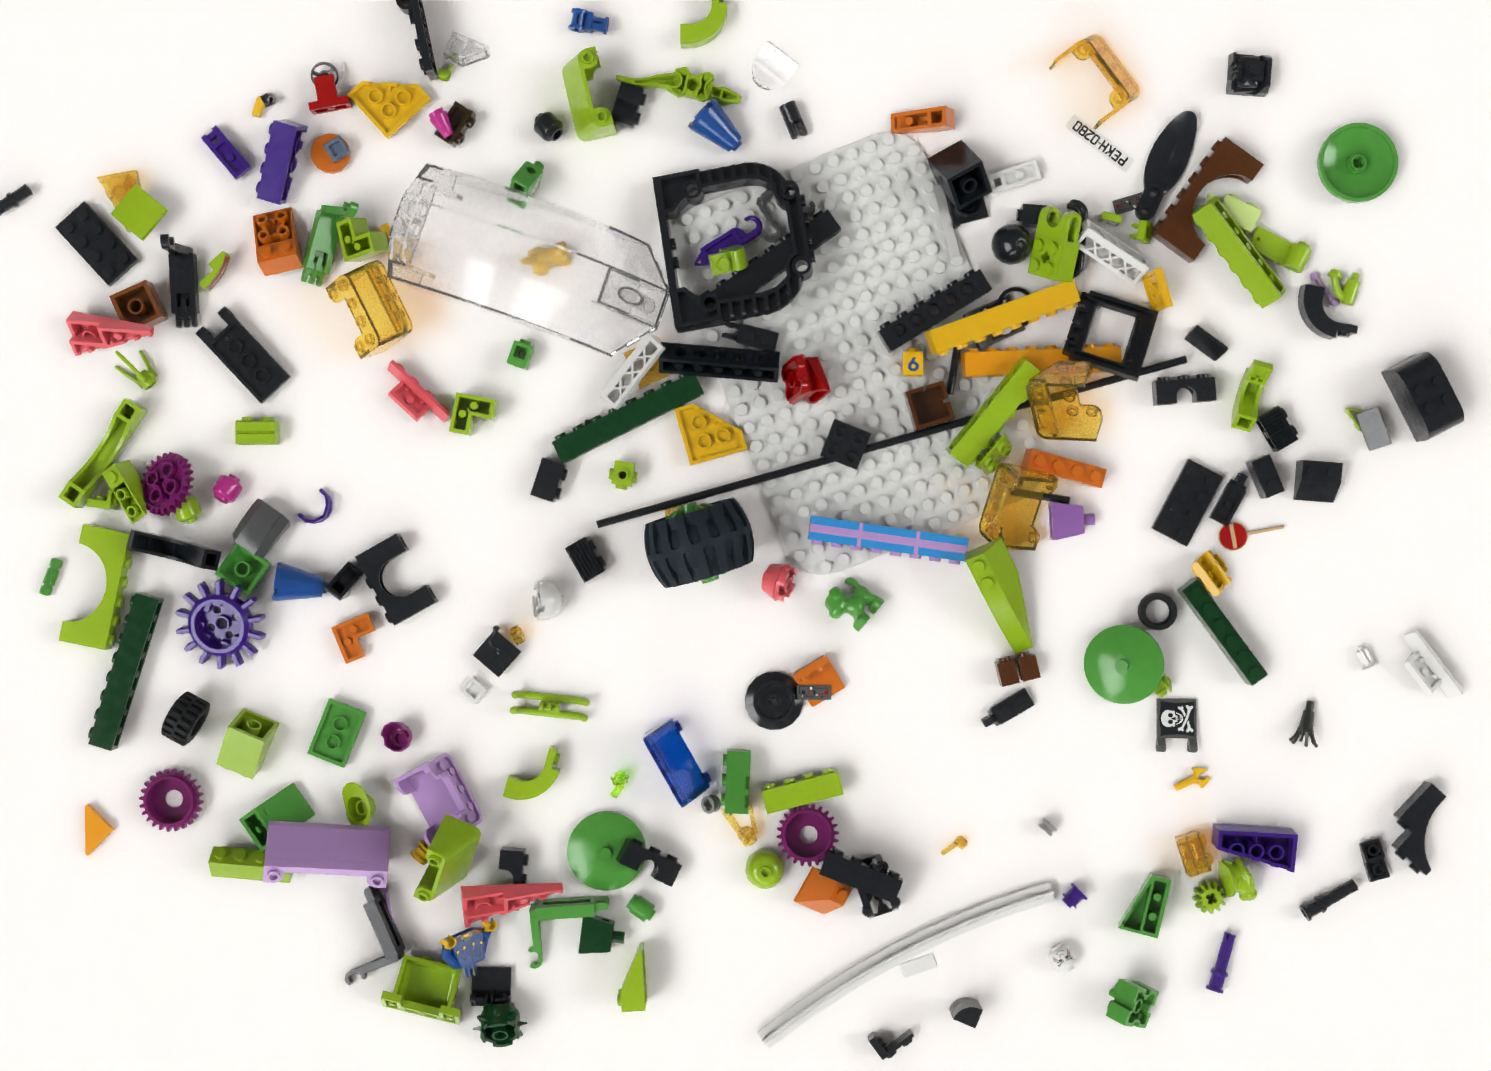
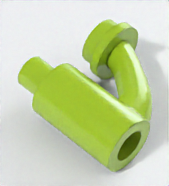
M1331 269L1327 276L1331 278L1335 296L1340 300V303L1353 306L1361 284L1358 281L1360 274L1353 272L1351 278L1347 279L1342 291L1339 280L1343 278L1342 272Z

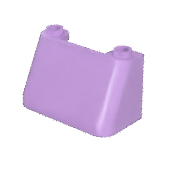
M447 753L441 754L393 780L400 793L403 795L412 793L429 826L424 831V841L428 847L446 814L474 826L482 822V814L453 758Z

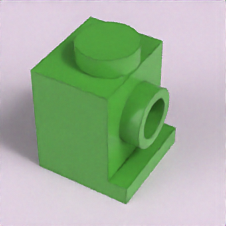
M520 339V341L514 340L507 363L528 370L535 349L531 346L532 342ZM525 351V357H519V352Z

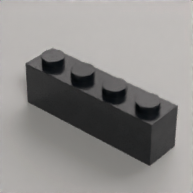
M833 848V850L828 849L819 872L820 875L895 904L903 883L900 873L893 870L886 872L881 870L882 867L872 862L868 865L862 862V858L854 855L850 858L837 848Z

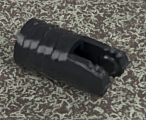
M790 101L781 105L779 110L791 139H797L798 136L794 124H796L801 136L808 135L796 102Z

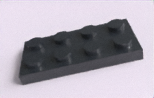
M85 201L55 227L110 287L140 261Z
M1187 459L1151 529L1187 547L1223 476L1191 459Z

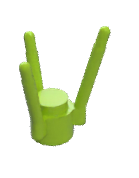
M139 350V353L149 370L148 372L146 370L139 372L119 351H115V354L137 376L135 378L117 365L115 366L116 370L135 382L141 389L148 390L156 384L158 380L155 377L158 374L153 370L142 350Z

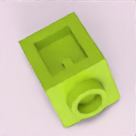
M108 489L107 497L95 495L94 499L87 498L86 503L88 507L116 510L119 505V501L111 489Z

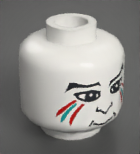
M1061 942L1049 949L1050 953L1047 957L1056 972L1063 971L1065 974L1074 969L1073 964L1076 963L1077 957L1070 945H1064Z

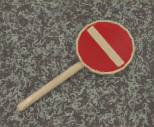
M1230 522L1228 527L1223 525L1220 528L1218 540L1225 549L1236 551L1246 544L1248 535L1284 529L1285 526L1280 525L1247 531L1241 523Z

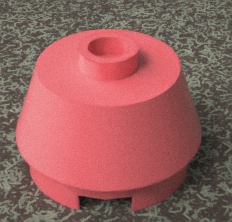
M770 564L762 576V590L774 601L784 602V597L789 598L794 589L795 583H792L793 575H797V569L791 567L790 564Z

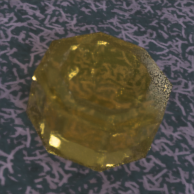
M516 625L509 629V633L516 645L525 641V634L520 626Z

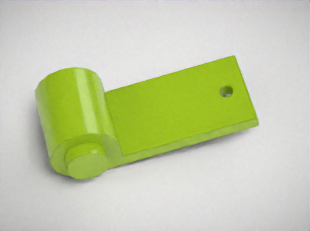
M1260 226L1256 227L1250 240L1260 255L1296 273H1302L1312 253L1309 244L1302 241L1290 243Z

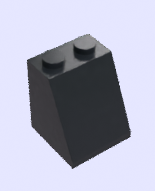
M962 140L927 158L935 179L957 211L992 192L982 160Z

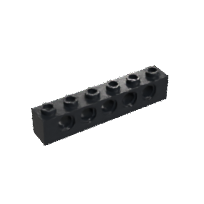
M974 269L968 271L963 275L965 278L958 282L955 279L947 284L948 289L945 291L937 290L930 295L931 299L924 303L921 300L913 305L914 310L909 313L905 310L896 316V321L892 323L887 321L880 325L879 328L881 330L877 334L887 351L891 353L990 292L992 287L981 269L976 272ZM964 284H969L972 287L970 294L963 292L962 286ZM948 294L953 295L955 303L948 304L945 296ZM929 305H936L938 307V314H931L928 310ZM913 315L921 317L922 322L920 325L912 323L911 317ZM895 326H903L905 333L897 335L894 331Z
M661 342L666 349L659 356V373L778 383L780 352Z

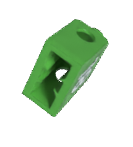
M525 161L511 179L507 201L522 210L525 209L540 186L544 165L541 162L534 161V163Z

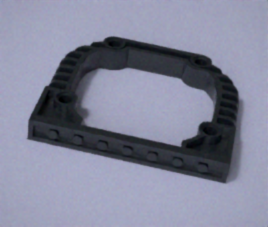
M744 162L705 171L694 169L652 177L674 326L677 333L725 325V322L759 317L780 311L795 299L803 286V281L812 277V263L816 262L814 250L810 251L809 244L813 242L811 232L806 230V225H809L808 213L803 212V206H806L805 195L800 194L796 182L786 180L781 173L771 166L758 162ZM745 186H761L773 191L777 205L787 212L793 253L786 260L787 276L776 287L764 292L727 299H719L712 292L699 296L689 291L686 287L679 288L676 270L679 269L678 257H674L673 251L677 250L675 238L671 237L669 220L676 219L688 204H700L704 200V196L709 193ZM692 190H698L695 195H689ZM787 191H794V194L791 196L785 195ZM801 265L807 266L805 271L797 270ZM709 302H716L714 307H706Z

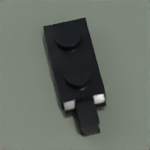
M1238 472L1234 480H1229L1209 516L1210 519L1228 527L1246 494L1245 490L1247 487L1244 486V483L1248 478L1247 475Z
M1022 688L991 706V709L987 710L989 715L982 718L981 722L984 727H988L993 723L996 726L1002 725L1035 704L1027 690Z

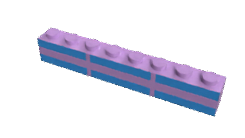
M817 516L810 517L807 538L812 540L811 544L823 545L824 541L831 542V547L843 548V544L851 545V550L862 551V548L865 547L870 548V552L882 554V550L890 551L889 555L900 557L902 553H907L909 558L914 559L928 556L929 561L940 562L941 558L949 559V564L960 565V561L965 562V553L967 552L969 538Z

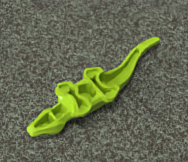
M687 67L676 68L673 73L657 74L644 78L615 76L619 82L622 81L641 88L665 89L677 98L683 96L705 102L714 97L721 106L739 104L742 99L740 94L733 92L729 88L713 85L715 78L712 73L704 72L699 76L691 74Z

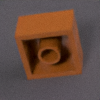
M147 280L109 296L119 320L154 326L169 319L153 283Z

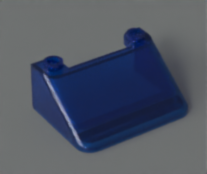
M672 717L645 732L643 741L676 800L683 808L709 789L712 779L707 771L704 773L701 771L680 734V731L683 730L678 720L674 721Z

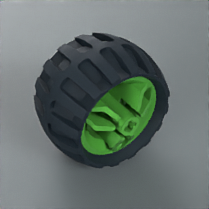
M734 497L709 504L700 503V505H697L696 502L679 506L680 510L674 511L669 516L645 524L644 544L646 556L654 575L664 588L677 587L698 582L699 580L702 581V584L719 579L720 574H725L728 571L753 562L754 538L747 515Z

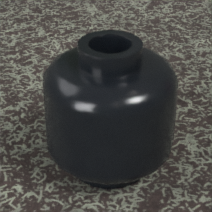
M545 112L536 116L534 131L547 142L556 141L563 134V123L553 113Z

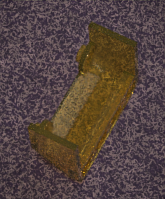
M1092 34L1078 41L1055 58L1048 68L1050 70L1054 69L1072 54L1081 61L1091 58L1114 89L1109 95V102L1114 110L1096 123L1093 128L1097 130L1134 102L1140 95V87L1105 40L1098 34Z

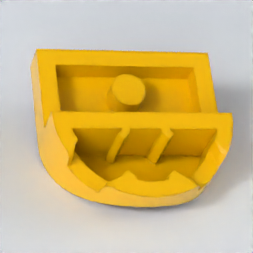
M1208 550L1195 558L1191 567L1194 575L1200 577L1207 592L1216 597L1221 594L1225 586L1232 582V578L1226 574L1228 567L1218 554L1212 555V551Z

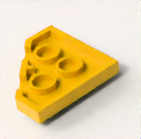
M361 81L347 94L388 140L432 101L418 84Z
M695 404L674 409L690 466L747 450L742 430Z

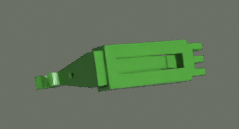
M352 201L350 203L344 202L343 207L321 205L320 210L316 211L302 263L304 268L301 276L302 282H307L309 276V284L313 285L316 279V286L321 287L324 275H329L339 239L336 223L344 220L346 217H354L358 211V203Z
M587 896L545 899L532 903L529 914L533 946L529 947L528 951L538 954V962H532L529 967L533 969L539 968L543 962L540 920L595 917L596 911L608 909L609 897Z

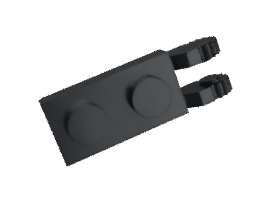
M725 322V326L738 329L739 333L738 337L730 333H722V338L765 351H775L779 336L778 332L742 323L740 325L734 322Z

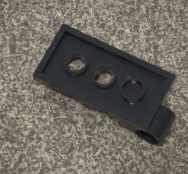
M396 0L400 10L404 14L409 15L411 25L415 24L417 33L415 45L422 57L419 58L421 70L424 72V75H428L431 81L437 80L438 73L422 0H410V5L408 6L403 5L404 0Z

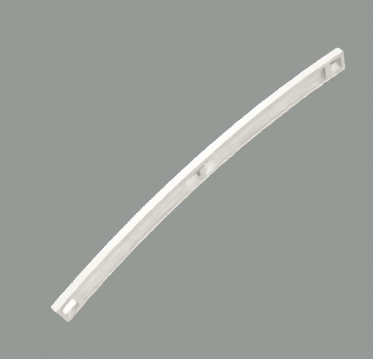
M1050 881L1023 888L978 904L892 943L807 994L757 1031L758 1036L762 1039L763 1044H766L770 1049L826 1007L902 962L991 922L1054 902V891ZM1048 890V892L1037 895V893ZM911 943H914L913 945H911V946H909V947L903 949V948L906 947L907 945H909V944H911ZM896 952L895 954H893V955H891L890 957L886 958V956H888V955H890V954Z

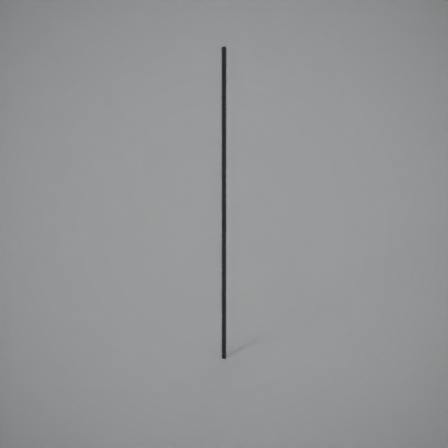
M1184 355L1142 367L1139 376L1187 363V358ZM1117 375L1109 376L1028 399L1016 409L1018 411L1128 379ZM973 415L868 444L863 454L964 426ZM821 457L597 520L596 523L598 528L609 526L835 461Z

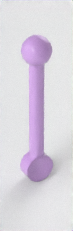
M1311 273L1310 279L1315 280L1318 286L1324 287L1318 279V273ZM1325 288L1324 294L1330 300V305L1333 307L1337 306L1338 301L1333 299Z
M387 885L386 888H381V891L384 893L385 902L392 917L388 896L390 888Z

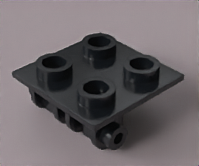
M834 419L820 456L857 470L871 433Z
M476 966L478 974L472 977L471 1006L511 1002L512 967Z

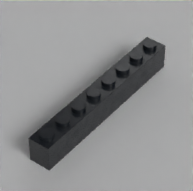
M828 209L825 212L820 210L812 216L813 220L809 222V225H806L807 232H811L813 242L809 244L810 251L816 250L841 232V227ZM790 233L780 239L781 243L774 246L772 244L764 250L765 254L761 257L755 256L749 260L747 268L734 271L732 273L733 277L727 281L725 279L719 281L715 285L717 288L711 292L715 293L719 299L754 294L785 272L786 260L793 253ZM709 302L706 307L712 308L716 302Z

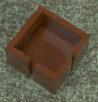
M944 380L926 385L924 387L925 391H923V387H919L903 393L914 431L955 419L950 401L943 403V400L949 398Z

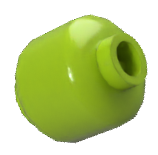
M186 495L187 503L182 502L181 509L176 507V513L174 514L179 522L186 521L187 524H191L199 520L197 516L202 513V509L195 496Z

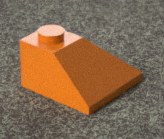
M812 866L793 901L823 915L842 907L853 888L820 875V869Z

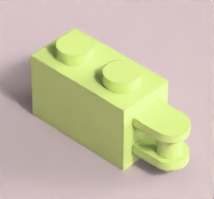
M1207 193L1206 202L1216 195ZM1225 194L1221 198L1217 196L1245 235L1252 233L1262 210L1257 209L1258 206L1254 203L1241 201L1240 197L1234 194Z

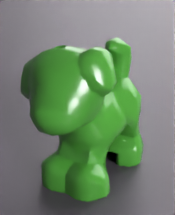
M849 577L844 582L851 585L854 589L852 595L849 597L839 587H833L829 590V594L826 597L825 606L831 618L838 619L844 613L851 615L854 618L853 628L859 632L871 618L865 613V606L868 605L869 611L874 615L885 601L879 596L870 593L865 586L859 585L855 579Z

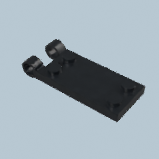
M224 306L217 314L228 326L215 338L204 326L196 332V335L250 393L263 404L291 376L241 324L235 315ZM229 335V336H230V340H229V341H226L225 338H226V336Z

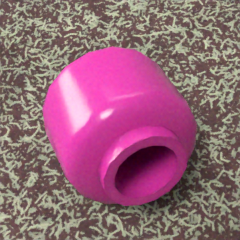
M229 474V476L221 475L212 488L213 497L224 504L235 502L242 491V486L239 483L240 479L232 474Z

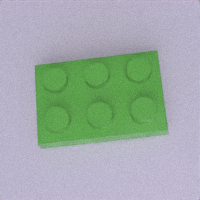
M329 698L307 754L345 768L367 712Z

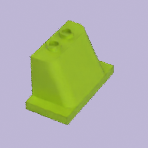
M404 954L393 993L384 990L382 992L381 1001L383 1007L460 1025L462 1018L461 1009L453 1008L462 969H454L444 960L435 962L431 961V958L420 955L419 957Z

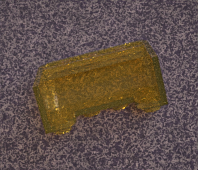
M379 260L369 262L341 275L325 288L328 297L334 303L342 302L345 299L347 307L352 313L355 323L361 332V335L356 338L354 344L355 351L360 359L387 351L411 333L413 329L412 321L385 266Z
M1057 361L1028 380L1026 391L1036 432L1041 438L1050 440L1097 441L1103 421L1102 411L1096 405L1081 404L1077 387H1085L1087 378L1092 375L1093 368L1091 362Z

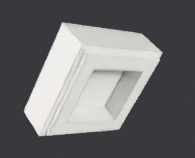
M473 676L460 692L476 704L489 688Z

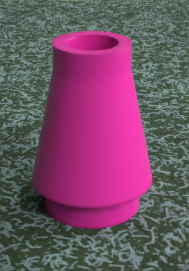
M442 107L428 115L430 117L429 121L442 134L444 139L455 133L447 111H444Z

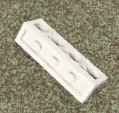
M1087 218L1081 224L1083 231L1078 237V242L1080 243L1079 250L1135 285L1150 269L1146 257ZM1088 236L1093 240V245L1084 246L1081 242ZM1106 248L1108 255L1099 256L1096 249ZM1121 258L1124 265L1115 266L1112 264V259ZM1136 268L1139 272L1134 277H1131L1127 274V269Z
M647 333L600 393L614 409L618 410L666 349L657 336Z

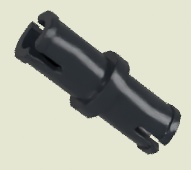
M23 184V186L12 193L8 192L6 197L0 200V216L12 207H18L21 201L33 195L32 190L27 184Z

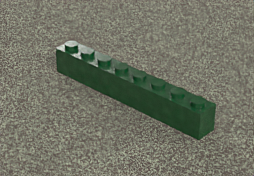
M678 375V380L672 382L670 379L660 384L662 388L656 391L652 388L644 392V397L638 400L636 397L631 398L625 402V406L618 410L611 408L608 410L609 414L603 417L597 415L590 419L591 423L585 426L583 423L572 428L573 432L567 435L563 432L555 436V441L552 444L562 464L704 395L697 377Z
M136 592L131 597L129 606H131L130 612L124 618V631L118 637L117 643L119 647L112 657L113 666L106 676L107 685L100 695L101 704L94 714V719L96 720L94 726L89 730L88 738L90 739L88 744L109 751L118 748L163 605V598L144 592Z

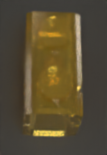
M1193 830L1174 837L1186 875L1194 877L1212 871L1211 864H1213L1211 854L1206 852L1207 840L1204 834Z

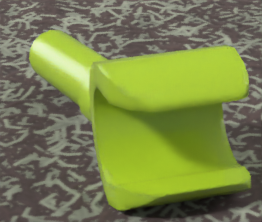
M455 56L447 69H439L437 74L439 80L449 81L451 71L459 60L458 57Z

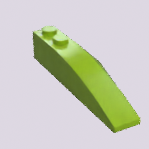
M1002 537L966 552L965 562L1014 653L1018 654L1032 648L1033 642L1018 569Z

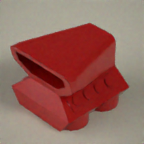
M804 354L793 356L782 366L781 377L786 385L785 397L789 404L795 405L804 398L807 403L815 404L831 392L819 357H805Z

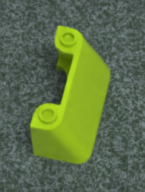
M595 46L581 50L562 70L575 131L578 138L584 142L617 135L611 112L605 107L593 109L587 81L594 80L593 74L595 70L601 68Z
M445 815L427 850L426 859L429 865L419 885L416 887L413 897L423 902L431 901L467 876L481 837V832L477 827L450 815Z

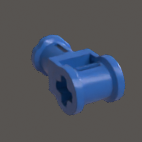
M572 8L571 13L573 15L571 24L568 26L569 30L577 33H591L594 30L607 35L609 17H596L593 12L581 8Z

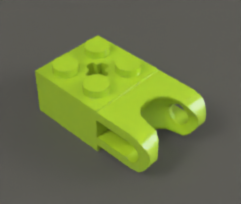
M1052 206L1042 208L1039 214L1027 273L1053 281L1072 282L1080 246L1078 242L1082 223L1080 214L1072 211L1066 212L1060 220L1058 209Z

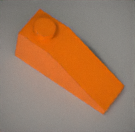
M946 105L891 114L892 133L907 134L955 130L954 109Z

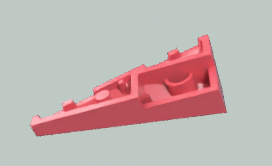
M72 311L65 320L72 334L69 343L75 356H79L83 352L88 351L91 353L95 349H106L126 344L129 340L134 339V341H137L141 337H152L154 335V326L78 311Z
M562 883L460 886L465 928L471 927V923L482 920V922L488 921L489 916L495 914L504 915L529 906L530 901L539 898L543 901L547 899V895L559 892L562 894L563 885Z

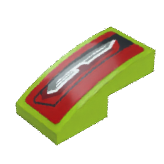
M222 251L208 263L213 271L199 282L205 290L210 292L224 275L231 257L228 253Z

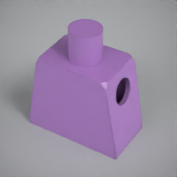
M1048 503L1050 540H1059L1085 534V525H1095V514H1084L1083 506Z

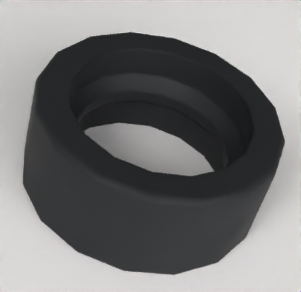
M1151 593L1141 599L1137 614L1144 626L1153 630H1164L1175 622L1178 609L1170 596L1163 593ZM1161 600L1167 604L1169 615L1163 622L1154 623L1148 619L1146 608L1151 601Z

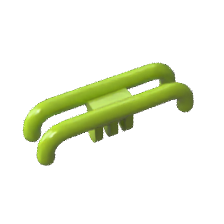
M521 690L513 691L511 694L514 699L541 700L539 708L513 706L510 708L511 714L572 719L582 722L588 720V715L584 713L560 710L561 703L589 706L590 700L588 698Z

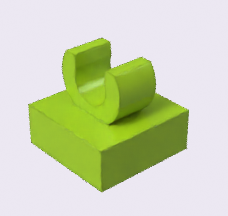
M1139 220V224H1131V227L1138 229L1136 234H1130L1129 237L1138 240L1142 244H1150L1153 224L1147 220Z

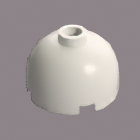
M536 581L533 586L536 594L532 596L533 615L537 617V621L550 620L560 613L561 606L565 605V596L561 595L560 589L554 583Z

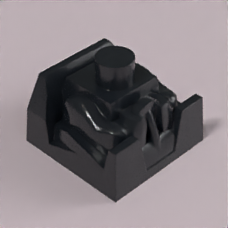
M1237 52L1228 55L1226 94L1265 97L1271 85L1272 57L1269 55L1236 54Z

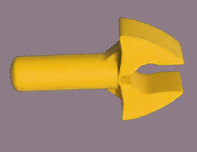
M1192 767V776L1173 784L1174 789L1179 791L1195 783L1199 785V788H1204L1211 777L1207 776L1203 779L1198 777L1200 773L1208 770L1201 767Z

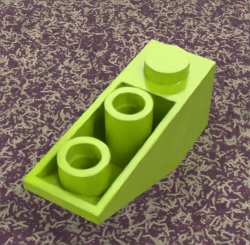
M130 459L114 463L101 473L132 524L147 515L140 476Z

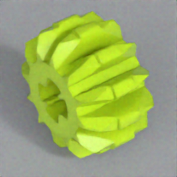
M1205 880V885L1199 882L1198 886L1200 889H1193L1197 894L1192 896V900L1197 901L1195 907L1201 908L1203 913L1208 910L1210 914H1213L1214 908L1217 911H1221L1219 905H1226L1222 900L1227 897L1225 893H1222L1224 887L1218 886L1216 881L1210 883L1209 880ZM1209 894L1210 896L1212 895V898L1207 899L1206 896Z

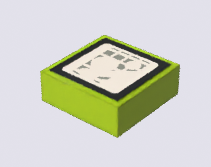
M1104 211L1100 214L1098 222L1118 226L1121 224L1122 216Z

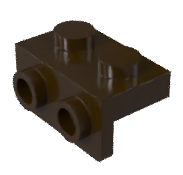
M457 101L454 102L447 113L455 133L446 139L438 130L434 133L435 136L453 148L457 144L461 145L465 139V132L468 128L471 129L476 122L475 112L467 109Z

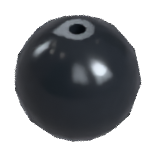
M1004 225L997 229L991 241L992 252L1002 263L1008 265L1018 264L1029 256L1032 249V238L1029 232L1020 225Z

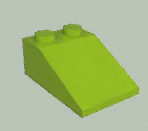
M640 942L623 981L622 988L618 989L617 1005L621 1006V1012L646 1011L647 985L644 942Z

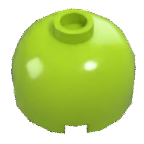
M762 848L748 857L745 872L748 880L754 886L760 889H769L775 887L781 881L784 875V863L777 852Z

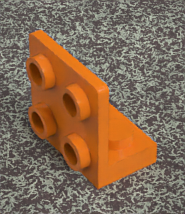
M826 654L792 673L798 685H831V696L845 688ZM808 700V702L810 703L811 707H814V706H816L817 704H819V703H821L822 701H824V700Z

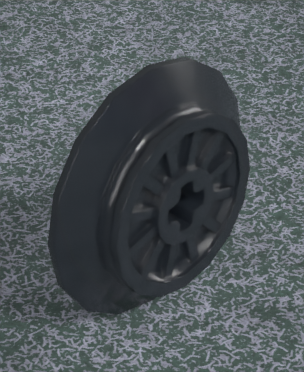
M766 672L756 677L748 686L745 695V709L750 719L758 726L768 730H779L791 725L799 717L803 706V700H797V682L789 675L781 672ZM773 696H776L777 700H780V702L776 703L775 706H772L771 702H768V700L772 699Z

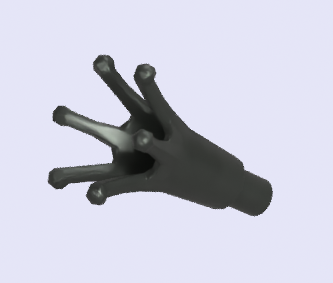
M1306 701V707L1303 710L1300 724L1294 735L1289 738L1292 744H1295L1299 737V741L1302 742L1305 735V747H1308L1309 736L1312 745L1315 748L1318 747L1313 730L1315 702Z

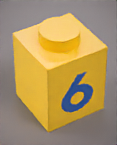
M906 348V351L902 352V377H922L923 351H918V348Z

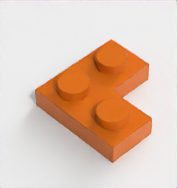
M369 612L331 627L346 664L366 656L359 637L376 631Z

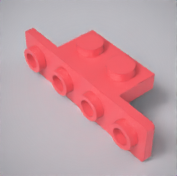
M392 360L387 370L400 383L388 393V396L416 422L431 410L445 423L450 416L448 408L444 404L439 403L429 390H425L415 377H411L400 363Z

